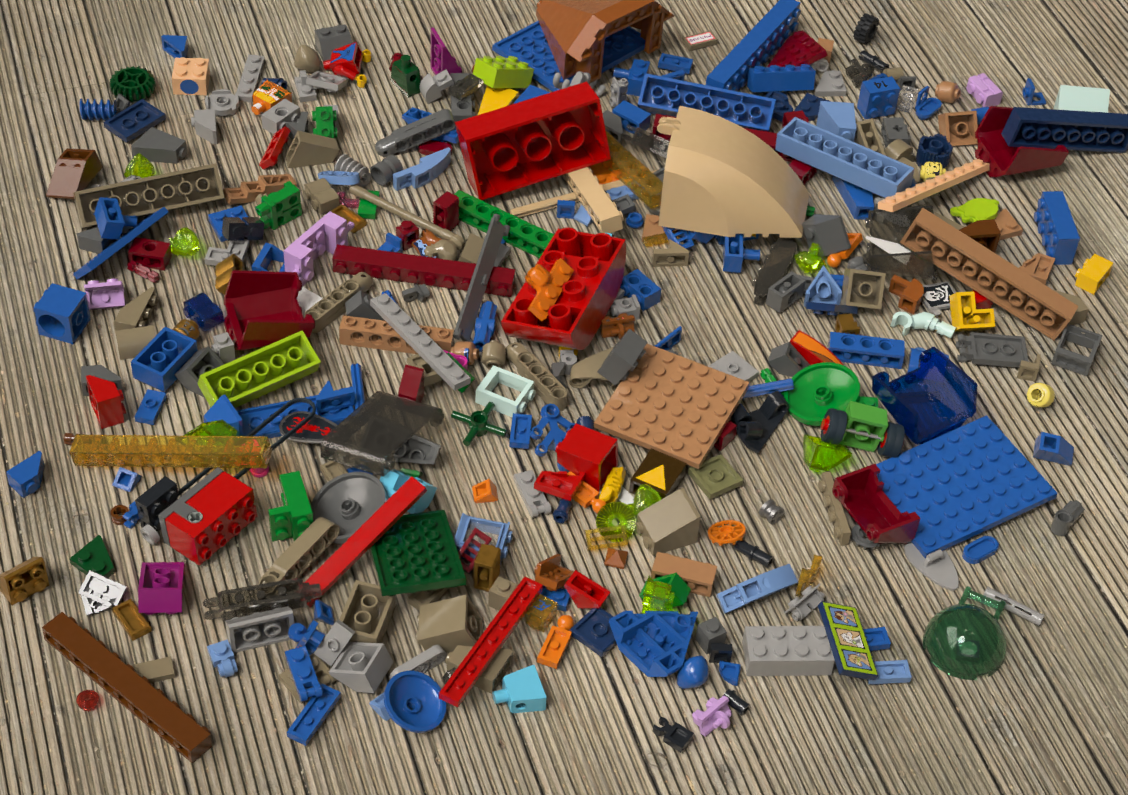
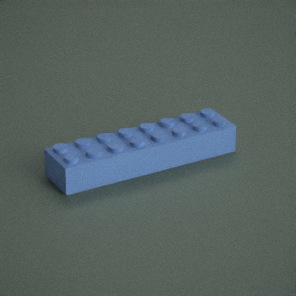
M794 117L777 133L776 151L884 198L893 196L897 192L905 191L906 188L912 185L913 167Z

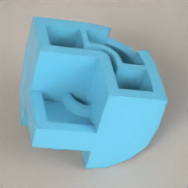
M385 467L380 477V482L387 492L388 499L411 476L404 474L403 471ZM415 477L417 481L426 487L427 492L407 512L410 514L422 513L430 505L437 487Z

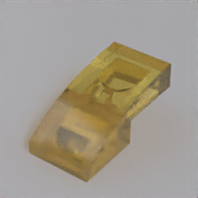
M814 555L810 570L802 568L795 596L800 597L802 595L801 592L810 585L812 586L818 575L822 556Z

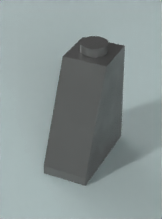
M153 127L131 145L133 160L177 164L187 155L185 140Z

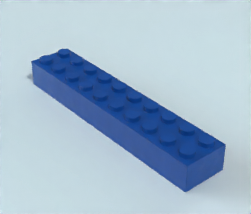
M779 0L707 76L706 85L737 92L740 88H743L748 81L749 68L762 66L766 63L769 57L775 54L778 47H781L784 41L790 37L791 33L797 30L799 26L797 21L801 13V2L796 0Z

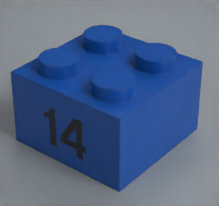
M892 76L862 81L857 108L863 118L870 119L895 114L900 87Z

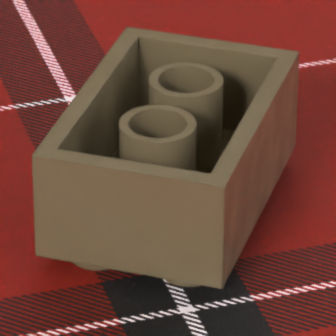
M356 580L339 619L355 631L349 642L382 643L396 607V595L382 596L379 585Z

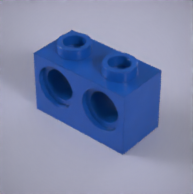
M636 269L623 276L620 288L625 290L624 296L630 298L635 294L641 310L645 311L660 302L661 288L640 270Z

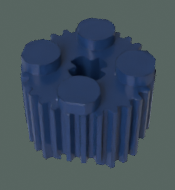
M935 134L933 137L922 136L920 138L916 154V164L919 167L921 165L924 166L925 162H940L943 168L949 165L953 147L948 142L946 136Z

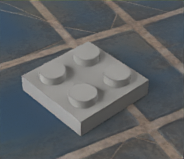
M316 71L307 77L306 84L311 85L315 89L326 88L329 92H337L348 85L349 78Z

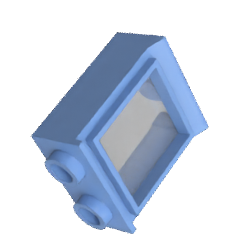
M462 513L454 538L457 551H460L476 527L492 538L489 545L501 549V566L502 559H506L508 554V546L506 545L511 543L513 531H510V522L507 524L471 517ZM476 535L474 536L473 539H475L479 543H485V541H483ZM473 543L469 544L470 547L479 551V547ZM467 549L464 552L473 559L476 556Z

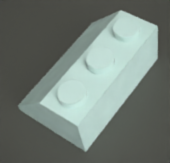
M1060 85L1053 109L1108 113L1110 89Z

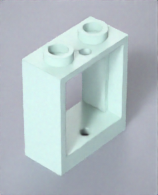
M493 365L476 389L475 403L486 407L488 402H493L495 404L493 410L509 417H513V413H524L529 400H533L536 393L534 381ZM500 383L521 393L513 401L492 391Z

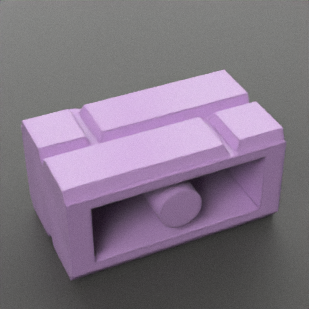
M985 73L968 79L966 90L976 99L977 103L983 107L996 106L1001 103L1003 92Z

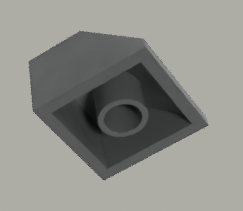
M346 24L314 30L315 46L322 61L330 60L334 49L353 43Z
M814 214L802 223L811 255L827 256L851 248L841 215Z
M207 346L196 351L174 375L187 390L204 397L198 386L200 375L220 367L224 363Z

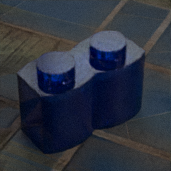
M200 293L183 302L184 315L195 321L198 329L200 328L204 332L224 322L222 310L205 293Z

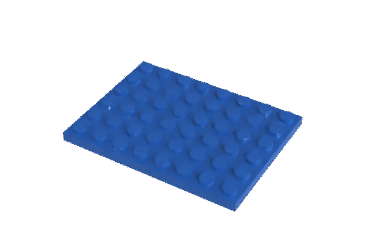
M539 21L492 45V50L505 58L514 56L518 58V61L528 63V66L534 69L532 78L552 92L560 90L553 85L554 75L557 72L560 73ZM628 26L606 37L601 73L643 51L645 40L640 37L641 33ZM573 75V76L567 78V79L570 80V84H571V82H572V80H573V78H574L575 75ZM561 76L559 82H562V83H563L564 80H563V78H562V76Z
M987 415L899 454L897 458L892 457L876 464L880 469V473L877 474L878 481L884 483L882 491L901 513L906 511L909 514L916 512L921 518L915 538L911 542L925 559L932 552L950 548L1057 497V492Z

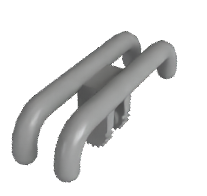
M578 71L570 84L569 79H565L563 83L559 82L561 74L557 72L553 78V85L558 89H564L586 81L589 84L591 74ZM597 80L589 84L592 89L596 85ZM600 85L599 89L595 92L598 97L604 93L606 87Z

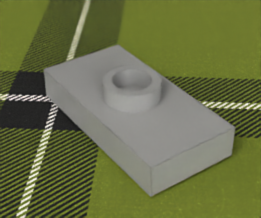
M338 619L314 654L332 666L355 631Z

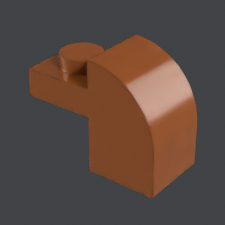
M894 275L891 278L888 292L900 297L899 308L915 314L921 305L924 288L915 278L910 282Z

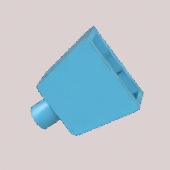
M535 665L505 675L502 681V689L492 692L494 703L507 702L511 713L546 710L547 697Z

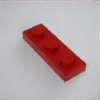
M287 126L275 132L259 164L263 170L269 166L273 167L277 163V157L281 154L283 145L289 139L288 135L291 130Z

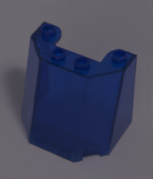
M935 346L923 351L919 356L918 368L890 382L887 372L883 371L872 376V391L896 422L904 426L906 435L917 445H921L961 427L967 418L973 417L976 413L977 383Z

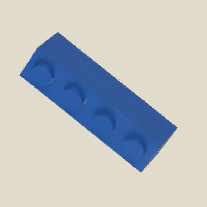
M801 64V66L786 65L785 67L771 65L765 68L763 66H755V68H749L747 87L752 92L814 90L816 71L808 64Z

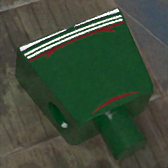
M402 55L400 60L392 63L390 81L409 98L421 93L420 70L411 62V56Z

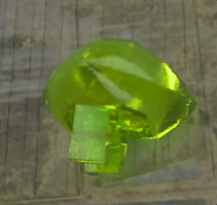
M138 153L128 163L124 176L127 178L135 175L145 178L154 176L156 171L152 163L141 153Z
M188 227L181 228L176 233L174 239L172 237L169 238L173 254L193 256L199 251V239Z
M812 242L809 251H802L795 255L798 267L805 274L818 273L823 265L825 268L827 267L823 258L817 255L820 249L817 243Z
M641 484L633 499L634 503L627 506L635 515H638L639 512L660 501L661 496L651 486Z

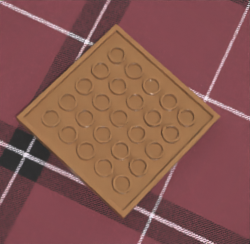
M646 344L644 350H646L645 354L640 360L637 359L638 364L632 372L628 370L630 374L624 382H620L595 420L594 428L649 450L652 448L683 461L687 465L700 469L747 392L750 382Z

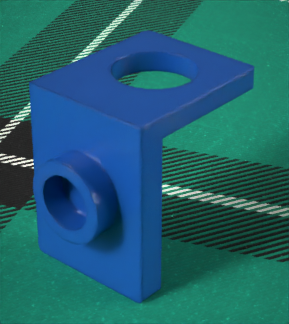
M1027 78L1025 88L1022 91L1027 105H1045L1046 100L1041 92L1034 93L1035 86L1031 78ZM1033 97L1040 98V101L1033 100Z

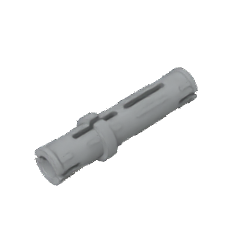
M989 586L983 594V599L998 605V608L1001 610L1004 608L1040 626L1045 616L1044 614L1010 598L1008 594L1004 595L991 589Z

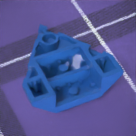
M623 611L609 619V624L618 649L647 677H667L683 666L698 612L679 614L678 611H645V614H633V611Z

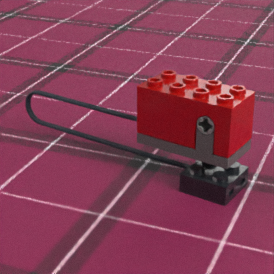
M295 398L288 401L179 490L177 483L164 476L135 500L141 528L148 524L156 531L161 529L164 543L200 566L258 517L256 506L254 505L253 489L238 479L313 418L316 413L314 402L307 398ZM299 402L312 406L313 410L310 415L234 477L217 467L178 499V496L289 406Z

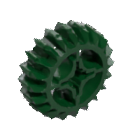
M140 66L120 68V71H115V74L111 75L109 82L110 90L115 98H117L118 94H122L132 103L150 98L151 94H154L156 87L155 77L151 74V71L146 68L141 69Z

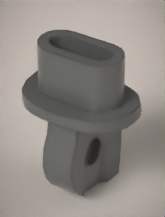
M414 284L413 288L402 291V297L405 302H411L415 299L422 302L424 298L430 296V292L425 284L419 286Z

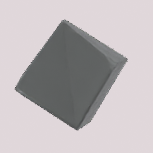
M552 363V375L567 388L565 377L566 363Z

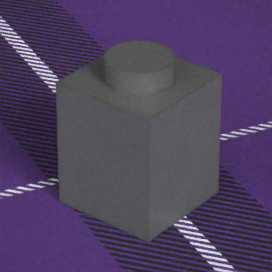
M714 617L698 624L695 640L707 655L709 654L711 643H725L727 631L719 620Z

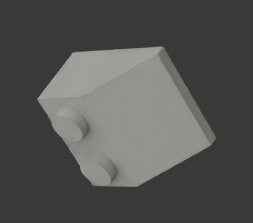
M348 642L329 671V674L356 692L375 693L393 661L383 643Z

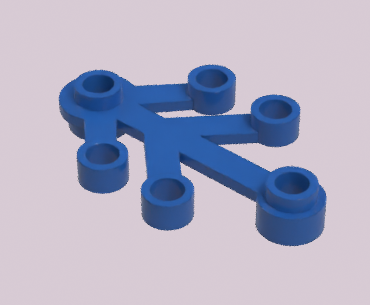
M547 404L542 407L540 412L542 419L530 431L531 438L538 440L543 434V429L549 423V433L542 443H539L535 448V454L539 457L545 456L548 446L553 440L555 447L559 442H562L567 431L575 425V423H571L560 416L559 408L555 404ZM558 424L566 428V433L558 427ZM557 462V467L560 471L569 472Z

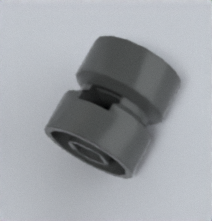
M388 155L382 161L371 166L370 173L373 180L383 186L392 181L393 174L402 171L403 166L396 156Z

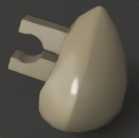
M300 45L295 55L294 66L299 70H306L309 73L319 71V56L308 45Z

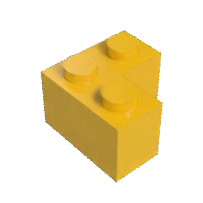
M974 291L956 292L949 296L952 326L956 327L955 332L989 330L995 327L994 309L976 310Z

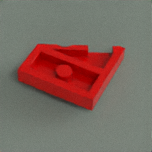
M542 471L534 482V489L571 501L584 481L586 473L579 472V475H567V471Z

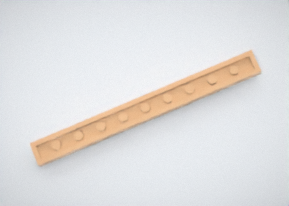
M980 159L965 163L963 166L956 167L952 171H947L945 174L935 176V178L926 180L924 183L916 184L912 188H906L905 191L886 197L878 202V209L889 212L897 211L988 171L990 164L984 163Z

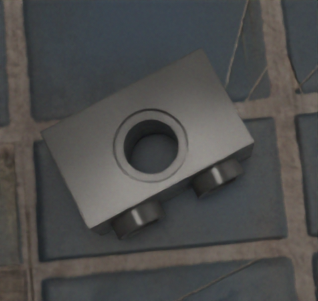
M791 271L768 288L766 304L777 312H782L803 296L806 280Z

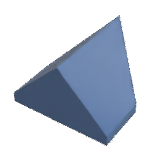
M824 265L806 290L804 307H806V302L840 305L842 290Z

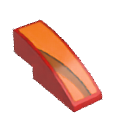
M800 330L790 340V343L810 365L823 362L844 365L824 345Z

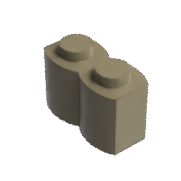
M325 178L304 184V198L309 200L313 209L317 210L320 214L333 210L340 205L338 194L331 188Z

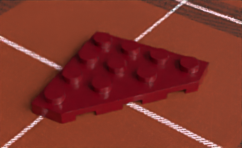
M796 31L792 36L788 37L767 67L771 65L785 67L786 65L801 66V64L810 65L828 56V54L805 31Z

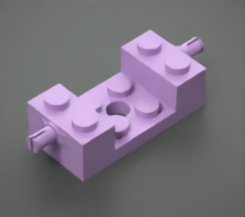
M329 211L284 250L285 272H297L299 280L302 281V286L312 280L314 277L313 261L319 255H322L325 250L334 255L337 244L348 246L347 234L354 228V223L351 221L347 223L346 219Z

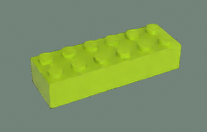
M300 331L201 374L198 386L210 407L222 395H226L233 407L236 408L317 372L321 361L304 332Z

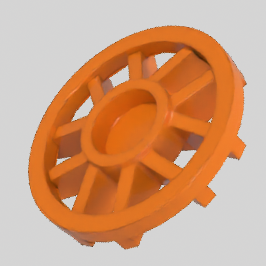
M735 520L719 521L708 529L709 539L712 540L713 544L719 543V546L727 543L734 545L736 541H742L746 534L744 524Z

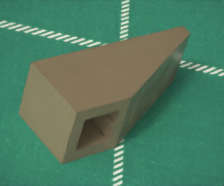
M155 287L149 288L120 309L114 320L115 331L145 326L147 319L151 318L152 309L158 304Z

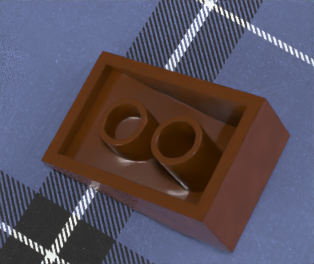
M995 219L977 220L959 230L992 252H996L1001 233Z

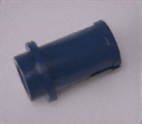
M560 499L557 509L553 512L554 520L557 523H564L568 520V512L572 502Z

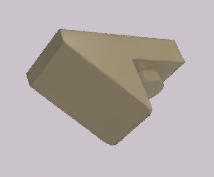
M670 239L668 249H653L652 267L688 266L689 250Z

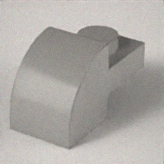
M447 70L433 77L429 73L420 83V92L427 104L440 98L442 96L440 91L453 85L454 81Z

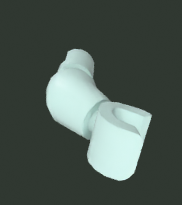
M897 312L893 315L890 325L891 327L896 325L904 326L903 336L907 335L910 328L925 329L927 331L936 330V333L951 338L956 330V327L944 321L939 322V319L929 312H922L912 316L906 312Z

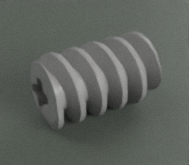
M347 154L340 156L334 166V171L358 172L360 183L356 185L363 188L371 180L369 169L364 167L363 164H359L358 161Z

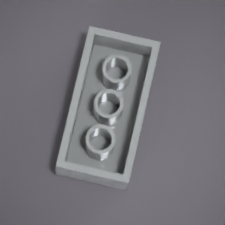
M745 626L742 644L747 676H820L832 674L835 659L824 626Z

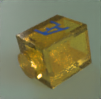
M539 594L526 612V624L544 633L557 616L558 603Z

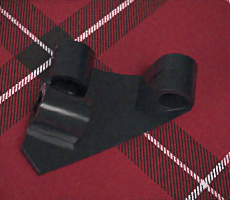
M774 391L767 396L761 407L755 411L748 413L742 404L737 406L731 419L737 425L738 436L748 449L759 453L788 411L789 403L780 391Z

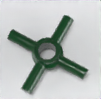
M488 402L483 411H475L471 416L457 411L452 412L451 418L469 425L470 431L463 440L465 446H470L475 436H484L487 431L502 437L506 436V429L489 423L488 416L495 407L493 402Z

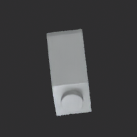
M215 109L194 110L191 124L192 127H195L196 135L212 144H217Z

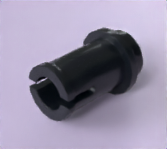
M728 689L723 696L729 698L728 705L739 712L741 716L744 715L749 709L750 704L739 697L735 690Z

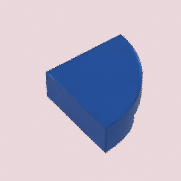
M720 661L719 672L725 681L737 686L741 665Z

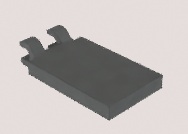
M970 332L969 336L959 334L958 341H956V348L960 352V355H957V359L961 363L972 360V364L1019 367L1021 360L1028 361L1026 342L1023 336Z

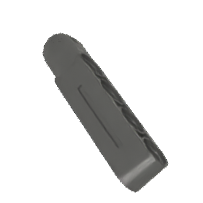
M443 109L394 130L389 136L376 142V152L380 156L387 157L452 131L456 127L452 112L449 109Z

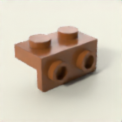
M560 554L539 562L535 567V581L543 584L546 589L556 591L563 587L574 573V571L560 566L562 556Z

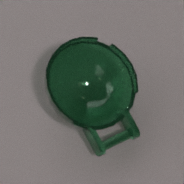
M968 586L958 604L942 609L931 618L924 630L923 648L927 649L930 654V661L944 673L959 679L977 680V676L988 674L989 677L993 675L1004 663L1007 643L1002 626L998 621L1006 602L1002 600L999 602L974 592ZM970 598L996 609L995 615L993 616L981 607L965 603Z

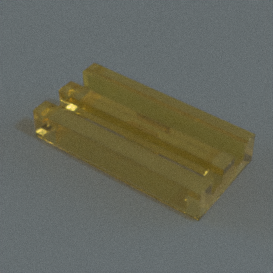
M625 525L584 530L587 551L628 545ZM621 530L622 533L593 538L590 536L593 533ZM617 538L623 539L622 542H614L593 546L591 543L595 541L610 540Z

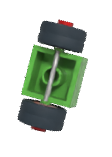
M850 401L845 411L829 408L821 423V440L825 443L842 444L874 452L878 446V454L888 458H897L904 444V426L888 422L886 409Z

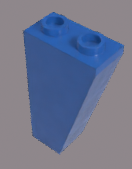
M832 175V181L853 218L871 220L874 210L872 192Z

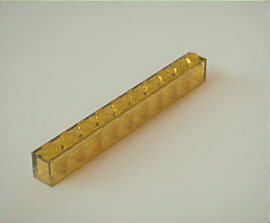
M76 435L69 453L75 466L267 468L272 448L268 437Z

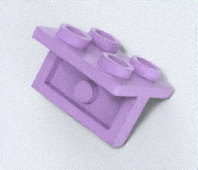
M108 279L105 283H99L98 280L88 281V284L84 285L89 310L125 306L124 285L122 281Z

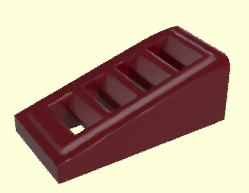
M476 527L458 552L459 558L462 556L471 562L468 566L461 561L463 570L468 574L473 570L474 560H476L478 551L470 547L469 544L473 543L477 547H481V543L473 539L476 535L485 541L484 544L489 545L492 538ZM466 549L476 555L474 559L464 553Z

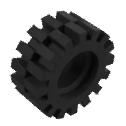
M865 13L855 27L854 40L865 45L868 42L870 43L878 29L879 19Z

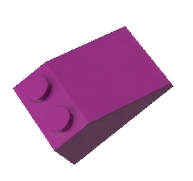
M434 27L431 28L430 68L433 73L437 75L444 70H447L449 75L450 73H462V68L456 63L455 57L451 55Z
M142 562L138 587L139 613L152 615L155 613L176 614L182 612L184 562Z

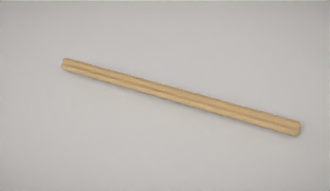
M657 170L602 185L605 191L629 183H635L637 186L642 185ZM572 192L513 208L510 210V214L520 218L557 208L558 200L579 202V199Z

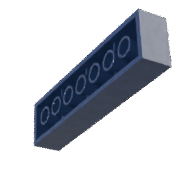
M1014 107L1001 134L1007 145L1011 147L1055 149L1058 145H1064L1067 150L1126 153L1128 149V114Z

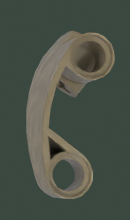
M614 347L596 353L574 364L571 367L569 384L574 388H583L592 379L607 380L597 371ZM621 380L616 384V386L614 384L611 385V389L613 391L616 390Z

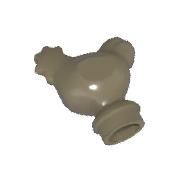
M455 234L449 240L441 239L435 244L426 246L424 253L428 257L436 256L439 259L455 261L457 250H462L465 241L460 235Z

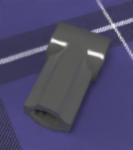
M1077 500L1069 501L1062 510L1056 511L1051 524V531L1055 535L1065 536L1068 534L1070 527L1084 513L1085 509L1082 507V503Z

